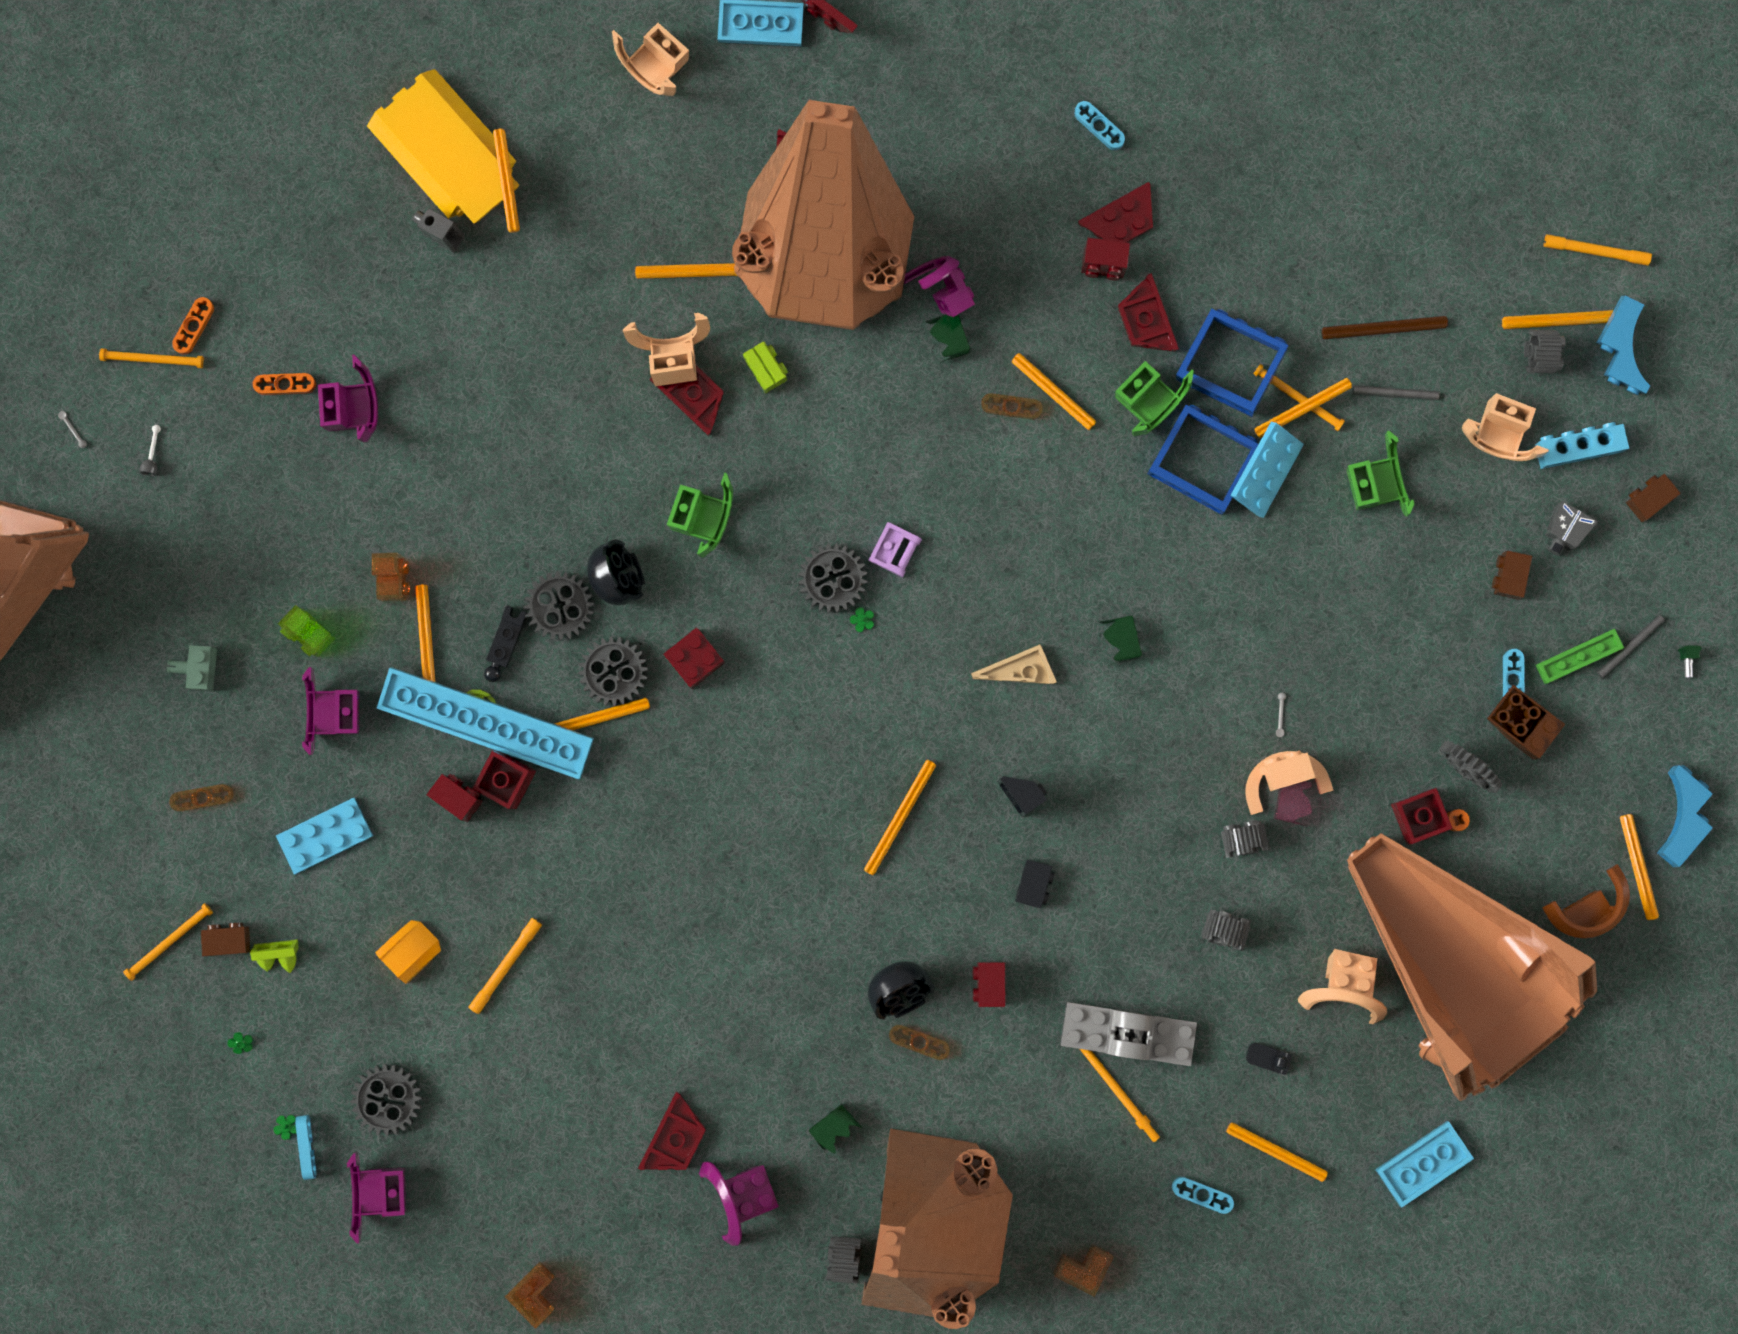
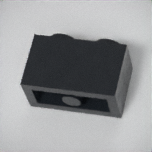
M1027 859L1015 902L1036 908L1046 905L1049 893L1046 892L1047 885L1052 884L1055 872L1051 871L1053 866Z

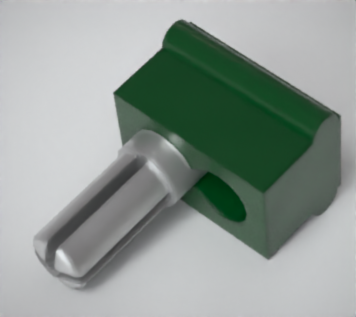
M1686 645L1678 649L1680 660H1684L1686 678L1693 677V660L1700 659L1701 646Z

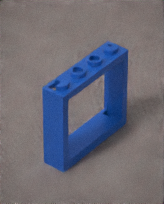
M1211 309L1176 374V380L1182 383L1183 378L1189 373L1187 370L1215 320L1278 351L1252 401L1193 374L1191 388L1253 417L1287 353L1288 345L1285 344V340L1279 337L1273 338L1266 335V331L1256 327L1254 329L1248 326L1247 322L1242 319L1236 318L1235 320L1229 317L1228 313L1221 309H1217V311Z
M1185 405L1147 474L1222 515L1232 499L1230 495L1259 445L1258 441L1249 435L1245 437L1239 434V430L1231 425L1225 426L1219 423L1220 420L1213 415L1206 416L1201 413L1200 408L1194 405ZM1187 415L1250 449L1223 501L1159 467Z

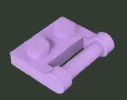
M887 522L869 561L903 578L906 573L904 570L916 546L920 545L922 539ZM905 538L909 543L898 565L895 566L891 563Z

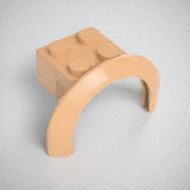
M657 23L644 36L643 45L629 58L623 46V38L613 30L612 39L615 52L628 72L653 93L674 96L676 85L670 79L688 62L689 50L663 26Z
M694 313L696 318L694 329L683 336L671 339H656L645 336L639 332L635 322L630 323L623 329L624 336L631 345L651 351V355H649L650 374L655 386L697 380L694 345L702 341L709 334L710 323L707 316Z
M1497 393L1488 400L1481 423L1467 419L1462 426L1463 433L1474 446L1499 458L1527 461L1540 458L1549 452L1548 449L1538 445L1529 451H1518L1524 432L1530 428L1536 408Z
M1300 750L1285 751L1270 755L1255 766L1248 777L1245 795L1250 814L1253 815L1263 812L1259 798V784L1263 775L1266 777L1270 791L1315 778L1320 794L1333 791V787L1326 769L1319 761L1308 755V753H1301Z
M1334 949L1327 963L1326 978L1329 979L1328 988L1307 990L1299 996L1298 1002L1307 1010H1310L1314 1004L1322 1001L1349 1002L1362 1006L1371 1012L1370 1024L1383 1020L1387 1015V1008L1382 1002L1373 998L1377 958Z

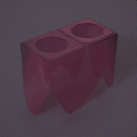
M1303 781L1281 788L1280 794L1278 791V809L1276 816L1274 814V819L1308 827L1294 820L1312 813L1309 799L1302 790L1311 788V783L1313 782Z

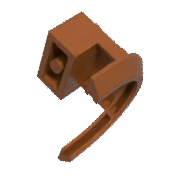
M1618 864L1606 870L1616 889L1615 906L1609 905L1601 890H1595L1562 910L1556 901H1552L1542 907L1550 922L1562 933L1576 938H1592L1613 929L1625 915L1630 899L1627 879Z

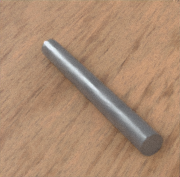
M1353 386V394L1438 400L1439 392Z
M1658 615L1623 649L1599 669L1597 674L1604 678L1665 621L1664 618Z

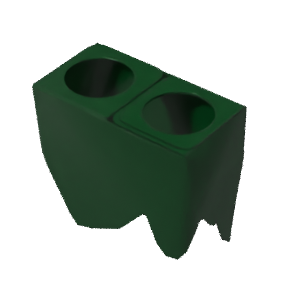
M946 314L925 321L928 324L936 323L930 330L931 335L939 342L948 345L942 352L944 357H949L944 361L970 352V346L959 314L954 317Z
M1133 615L1099 622L1101 624L1114 622L1104 631L1103 635L1112 646L1120 649L1113 657L1115 661L1123 662L1142 656Z
M842 1103L836 1107V1110L831 1111V1114L826 1115V1118L824 1117L808 1130L823 1151L827 1149L835 1154V1137H849V1125L864 1129Z

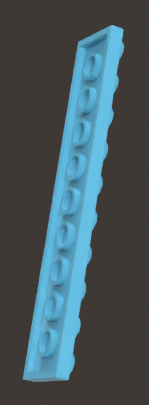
M393 667L389 668L377 705V709L576 779H581L594 740L593 737Z

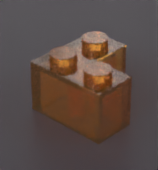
M398 552L372 553V575L376 577L377 600L406 601V595L410 594L409 582H406V574H409V562L405 561V558Z
M1092 1243L1083 1263L1062 1254L1053 1274L1056 1278L1095 1297L1114 1256L1112 1253Z
M541 1262L505 1296L535 1329L555 1309L540 1294L555 1278Z

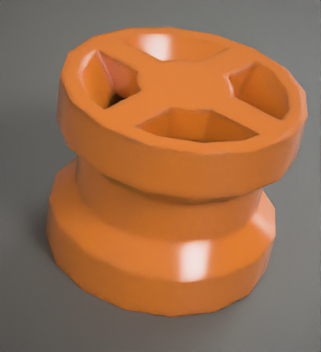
M1458 809L1447 813L1453 828L1450 830L1462 831L1468 827L1470 820L1465 811Z

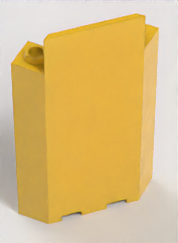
M435 69L423 72L415 78L416 83L408 90L404 87L392 97L394 101L387 108L383 109L381 106L375 111L367 127L448 219L454 216L460 217L465 213L473 223H477L503 201L494 135ZM509 153L510 167L512 173V168L516 163V160ZM512 177L513 187L515 191L519 187V184Z

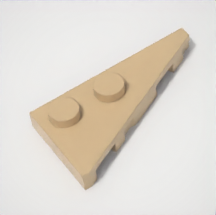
M1041 645L971 673L973 679L1041 684L1057 683Z

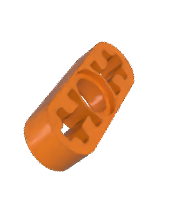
M201 297L195 300L174 337L172 345L179 354L186 355L193 350L214 312V305L209 299ZM205 303H207L206 306L208 307V310H203L200 314V304L204 305ZM196 313L199 316L200 314L203 320L201 321L198 317L193 315ZM198 321V330L194 332L189 331V323ZM184 332H186L190 336H193L192 339L189 337L187 338V348H181V346L178 344L180 341H185L187 336L183 334Z
M307 373L258 375L253 380L254 390L261 395L308 394L313 392L316 387L315 379ZM296 378L295 381L299 383L304 382V379L307 378L311 384L307 385L306 389L302 385H296L297 389L294 390L295 382L293 379ZM272 379H275V390H273L272 386H265L264 390L258 386V384L262 383V380L271 384L273 383ZM283 379L290 381V386L286 390H281L279 387V383Z

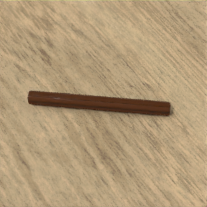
M1446 316L1330 326L1323 327L1321 334L1323 339L1443 329L1448 326V319Z

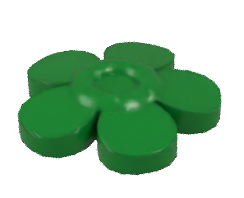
M857 608L855 610L856 615L850 617V623L857 624L855 626L857 632H863L864 626L868 630L872 629L874 623L870 619L874 617L873 612L868 610L864 615V609Z
M237 1032L234 1033L233 1038L228 1040L227 1045L233 1048V1052L236 1054L242 1053V1050L249 1052L252 1050L251 1043L253 1038L251 1035L243 1037L242 1033Z
M281 1115L276 1119V1122L279 1124L273 1129L276 1135L281 1134L283 1140H289L291 1133L296 1134L295 1116L289 1115L285 1118Z

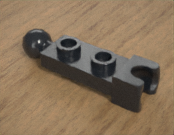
M509 605L506 606L486 658L487 661L492 662V665L484 671V677L488 682L493 683L500 679V666L508 667L527 619L525 615L528 614L527 612L521 611L519 617L512 618L513 608Z

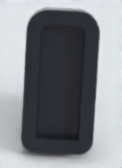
M1251 1043L1246 1053V1061L1248 1063L1283 1075L1288 1073L1292 1060L1291 1054L1259 1043Z

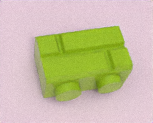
M761 342L745 352L743 358L764 392L768 393L787 381L786 374H788V371L782 362L778 364L775 356H777V353L772 345L767 346L765 342Z

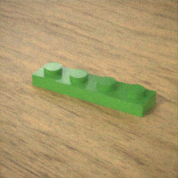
M1612 629L1538 663L1536 667L1544 684H1547L1623 649L1624 646L1616 630Z

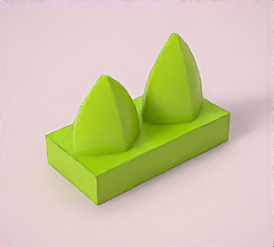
M298 939L254 944L250 952L251 960H256L259 966L268 972L272 968L275 958H278L281 966L291 973L296 964V953L299 949Z

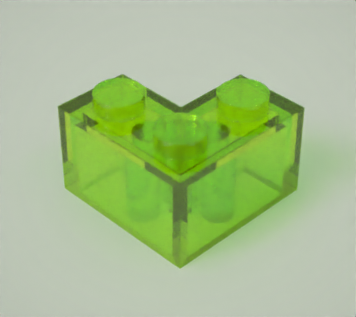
M297 605L278 623L282 628L280 632L293 642L299 641L303 645L301 649L308 656L313 654L319 657L336 639L305 609Z

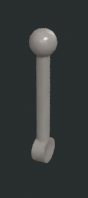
M64 411L59 412L58 417L64 420L79 442V447L85 448L87 446L86 441L82 440L67 418V413Z
M1283 692L1278 694V699L1280 700L1278 729L1276 730V736L1278 737L1284 735L1282 725L1286 694Z

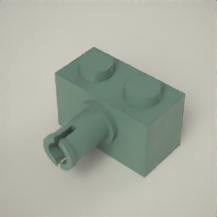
M189 645L188 660H168L167 665L176 667H167V672L186 674V689L213 692L217 649L209 646Z

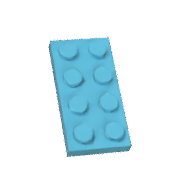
M720 0L718 42L802 46L804 3Z
M1271 422L1230 496L1257 516L1264 518L1304 444L1279 424Z
M352 798L276 835L293 874L296 875L373 837V834L356 798Z
M1446 1121L1375 1170L1398 1205L1402 1208L1474 1158L1450 1122Z

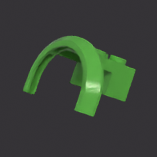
M1144 361L1115 391V398L1141 421L1132 430L1134 437L1150 433L1174 411L1192 386L1193 370L1183 378L1182 385L1175 394L1160 380L1161 375Z
M1387 431L1385 434L1388 459L1371 463L1368 460L1348 465L1346 471L1356 510L1399 501L1402 512L1407 517L1412 511L1414 500H1409L1403 483L1397 454L1398 437L1390 431Z
M724 473L720 484L724 491L723 500L704 495L700 490L680 485L667 522V526L672 531L708 541L707 544H704V542L700 543L697 554L702 558L717 547L729 519L733 501V487L727 473Z

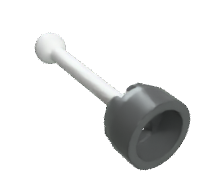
M159 425L152 427L153 438L149 458L141 463L139 473L143 475H148V473H152L150 476L157 475V464L153 461L157 435L161 431Z

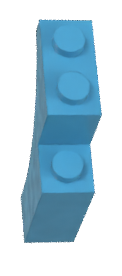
M1621 296L1596 342L1602 345L1600 349L1611 354L1613 351L1615 352L1604 375L1609 377L1607 381L1619 386L1621 383L1627 386V391L1632 394H1646L1650 385L1637 368L1633 354L1634 328L1644 304L1628 296Z
M1683 765L1673 766L1668 772L1677 795V816L1670 836L1657 852L1672 867H1680L1713 828L1708 824L1709 820L1700 813L1696 814L1713 793L1708 790L1709 786L1701 780L1697 781L1692 776V772Z

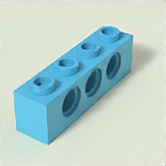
M1615 422L1602 425L1603 428L1595 430V426L1582 429L1581 433L1575 434L1574 431L1562 433V437L1554 438L1553 435L1541 437V441L1535 444V446L1538 445L1546 448L1549 452L1538 458L1540 468L1544 469L1625 452L1629 449L1624 424L1616 425ZM1598 436L1605 438V445L1599 443ZM1578 440L1584 442L1585 449H1580L1578 447ZM1557 444L1564 447V454L1557 451Z

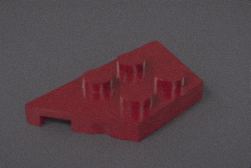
M802 0L808 7L807 11L815 18L818 16L825 20L823 23L831 30L836 28L840 32L853 33L858 27L857 24L825 0Z
M1145 183L1078 221V224L1104 240L1129 242L1153 228L1150 183Z
M1152 273L1148 274L1118 305L1131 346L1176 352L1179 348Z
M696 366L697 380L656 386L708 437L711 435L724 391L700 368Z
M676 1091L638 1169H687L706 1128L679 1092Z

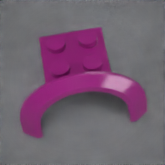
M950 256L938 257L905 273L904 283L906 284L916 277L937 268V270L918 282L922 289H927L943 279L946 287L932 294L942 314L954 317L975 305L972 299L974 294L969 286L966 287L963 281L965 276L958 267V259Z
M352 355L353 368L360 373L364 384L343 386L339 382L319 384L320 427L329 432L357 429V439L361 442H368L378 422L377 394L369 369L357 356Z
M309 667L302 675L307 701L305 740L302 742V747L309 755H313L316 735L359 734V691H316L314 670L312 667Z
M356 1151L347 1162V1167L350 1168L352 1183V1224L349 1235L359 1244L362 1234V1216L382 1214V1217L405 1215L406 1188L405 1167L361 1170L359 1155Z
M709 1161L702 1162L699 1175L700 1177H706L714 1185L727 1215L728 1234L722 1235V1238L730 1245L737 1246L742 1240L740 1223L779 1207L764 1165L754 1166L737 1173L734 1177L724 1180L713 1163Z

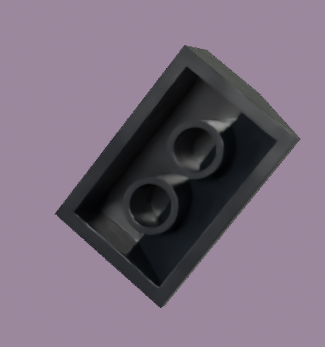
M1006 776L997 781L1021 817L1047 800L1045 797L1047 792L1040 783L1037 785L1034 781Z

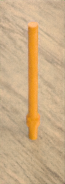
M1080 1049L1134 1117L1135 1123L1140 1130L1143 1129L1153 1142L1158 1140L1160 1136L1150 1125L1151 1121L1146 1115H1142L1091 1050Z

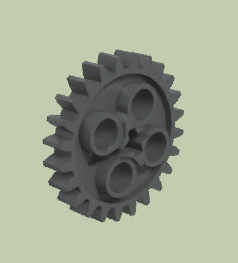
M837 543L834 549H831L829 544H827L826 550L818 546L819 553L811 550L812 558L805 556L808 564L800 565L805 570L798 573V576L804 578L798 581V584L805 585L800 591L801 593H808L805 597L806 601L813 599L812 607L817 603L819 604V611L824 606L827 607L828 613H830L831 608H835L836 613H839V607L841 606L847 611L846 604L849 603L854 607L853 599L861 600L858 592L865 593V589L861 587V585L867 584V581L862 579V577L867 576V572L861 571L865 564H858L861 557L853 558L854 550L847 553V546H844L842 550H839ZM840 559L845 565L842 569L837 570L832 566L833 562ZM814 569H824V576L816 578L813 575ZM847 570L851 571L849 574L837 577L836 583L827 581L821 586H815L816 583L829 579V574L831 573L837 576ZM844 579H850L853 582V586L850 589L842 588L841 582ZM830 587L833 590L832 596L828 598L823 597L821 594L822 589Z
M558 571L555 572L554 577L548 572L546 580L540 576L538 578L540 584L537 582L532 583L535 590H527L531 597L524 598V601L529 604L525 605L523 609L530 612L525 615V618H532L529 626L536 624L537 627L534 632L542 630L543 638L548 633L550 634V640H553L555 635L558 636L559 641H562L563 635L570 640L571 632L578 636L579 631L577 628L584 631L586 627L583 622L590 623L591 620L586 616L593 614V611L588 609L594 605V603L588 602L592 594H585L589 587H581L583 580L576 583V575L569 579L567 578V572L562 577H560ZM552 588H554L556 591L558 603L563 604L561 613L566 621V624L562 623L559 608H554V605L557 603V601L551 590ZM560 589H569L571 596L569 598L563 597L560 594ZM540 595H548L551 600L550 603L543 604L540 601ZM574 608L578 612V616L570 618L567 614V609ZM552 614L556 616L557 623L553 625L548 623L547 615Z
M610 636L608 643L604 638H601V645L593 642L595 649L592 650L587 647L586 649L590 654L588 656L582 655L586 661L585 663H579V666L584 668V670L578 672L579 675L584 676L579 682L587 684L583 690L585 692L591 690L590 698L597 695V703L604 699L605 706H608L610 701H612L613 706H617L618 700L624 705L625 698L633 701V693L640 695L637 688H645L641 680H648L643 675V672H647L648 668L642 667L647 660L639 659L643 652L635 653L638 646L634 645L630 648V640L622 644L621 637L618 638L617 642H614L613 637ZM615 651H619L622 654V658L618 662L611 660V655ZM625 661H630L629 664L616 670V676L610 674L606 678H604L600 683H597V680L599 678L610 673V667L617 668L621 666ZM597 663H602L604 666L600 674L593 672V667ZM627 669H631L634 672L630 680L623 679V672ZM608 681L615 682V689L611 692L605 691V684Z
M1445 741L1440 747L1441 755L1467 780L1492 793H1497L1503 786L1498 776L1475 754L1469 753L1463 747L1449 741Z
M384 1064L381 1070L380 1066L377 1065L374 1068L375 1073L368 1069L366 1070L368 1077L360 1075L362 1083H354L358 1090L351 1091V1094L355 1095L356 1099L351 1100L350 1103L356 1104L357 1107L351 1111L359 1113L355 1120L361 1118L364 1120L361 1127L369 1125L368 1132L376 1128V1135H380L384 1130L385 1136H388L392 1129L394 1134H398V1127L403 1131L406 1130L405 1123L410 1125L414 1123L411 1116H419L415 1109L422 1108L417 1103L418 1100L423 1099L422 1096L417 1095L421 1088L414 1087L418 1080H410L412 1073L404 1075V1067L397 1071V1065L394 1064L389 1070L388 1064ZM376 1081H380L383 1084L382 1092H377L374 1089ZM397 1085L404 1088L405 1093L403 1097L396 1095L395 1088ZM368 1094H372L377 1097H384L388 1095V1099L404 1101L405 1105H401L394 1102H390L385 1105L384 1100L369 1098ZM371 1102L376 1103L378 1106L376 1114L369 1111V1104ZM392 1107H396L400 1112L397 1119L392 1118L390 1115Z

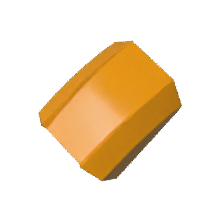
M411 920L375 953L401 981L407 984L441 952L439 940L421 922Z

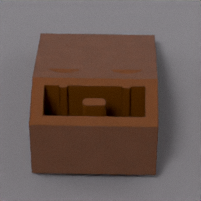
M1515 685L1510 687L1487 718L1514 746L1532 760L1540 759L1565 726L1562 721Z

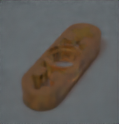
M989 393L981 401L983 411L988 414L1034 420L1040 417L1043 410L1042 404L1036 399ZM992 398L994 403L1000 404V399H1003L1002 411H999L1000 406L996 405L989 409L985 402ZM1014 401L1018 405V409L1015 412L1007 411V402ZM1021 402H1025L1024 407L1027 408L1034 404L1035 408L1039 409V411H1035L1034 415H1031L1029 410L1024 409L1023 414H1020Z
M224 784L180 791L172 794L169 804L173 810L180 812L229 803L233 799L234 792L230 786ZM222 788L224 791H228L225 800L222 797H214L215 802H212L210 790L213 789V794L220 793ZM200 792L207 794V801L204 804H199L196 800V796ZM191 793V802L182 803L181 808L175 804V801L179 799L178 796L182 799H188Z
M895 1025L889 1031V1038L896 1045L937 1060H943L949 1055L950 1048L941 1039L903 1025ZM900 1028L903 1030L902 1033L909 1036V1032L914 1033L910 1038L909 1045L905 1044L907 1040L903 1038L896 1041L893 1031H898ZM916 1036L925 1038L926 1044L923 1048L918 1049L914 1047L913 1039ZM929 1039L934 1040L932 1045L936 1047L943 1044V1049L946 1050L945 1054L941 1053L940 1056H937L936 1051L930 1049V1053L925 1052L929 1046Z

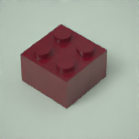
M1087 238L1081 273H1086V276L1090 278H1097L1098 275L1107 276L1108 280L1113 281L1123 278L1128 265L1130 243Z
M697 627L663 654L691 690L725 663Z
M492 750L472 789L508 809H517L536 770L505 753Z
M441 774L426 795L461 821L468 822L483 802L479 798L481 794L473 790L472 787L467 786L465 788L462 786L464 781L454 774Z
M1437 788L1429 789L1391 804L1407 845L1453 829Z
M977 962V966H973V979L977 980V988H973V1001L977 1002L978 1007H1005V962Z

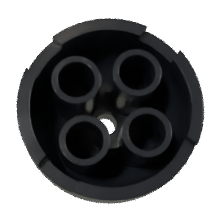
M614 539L600 545L592 552L587 564V574L594 592L603 601L611 605L621 606L636 601L643 596L641 591L642 585L645 584V578L635 553L630 554L624 547V542ZM634 565L638 574L634 571L624 574L621 571Z
M910 961L896 962L886 966L873 977L868 987V1000L877 1018L884 1020L886 1016L892 1015L895 1018H899L925 1004L924 998L928 994L934 993L935 986L927 971L919 964ZM901 992L904 993L909 1004H913L905 1009L906 1006L899 994Z

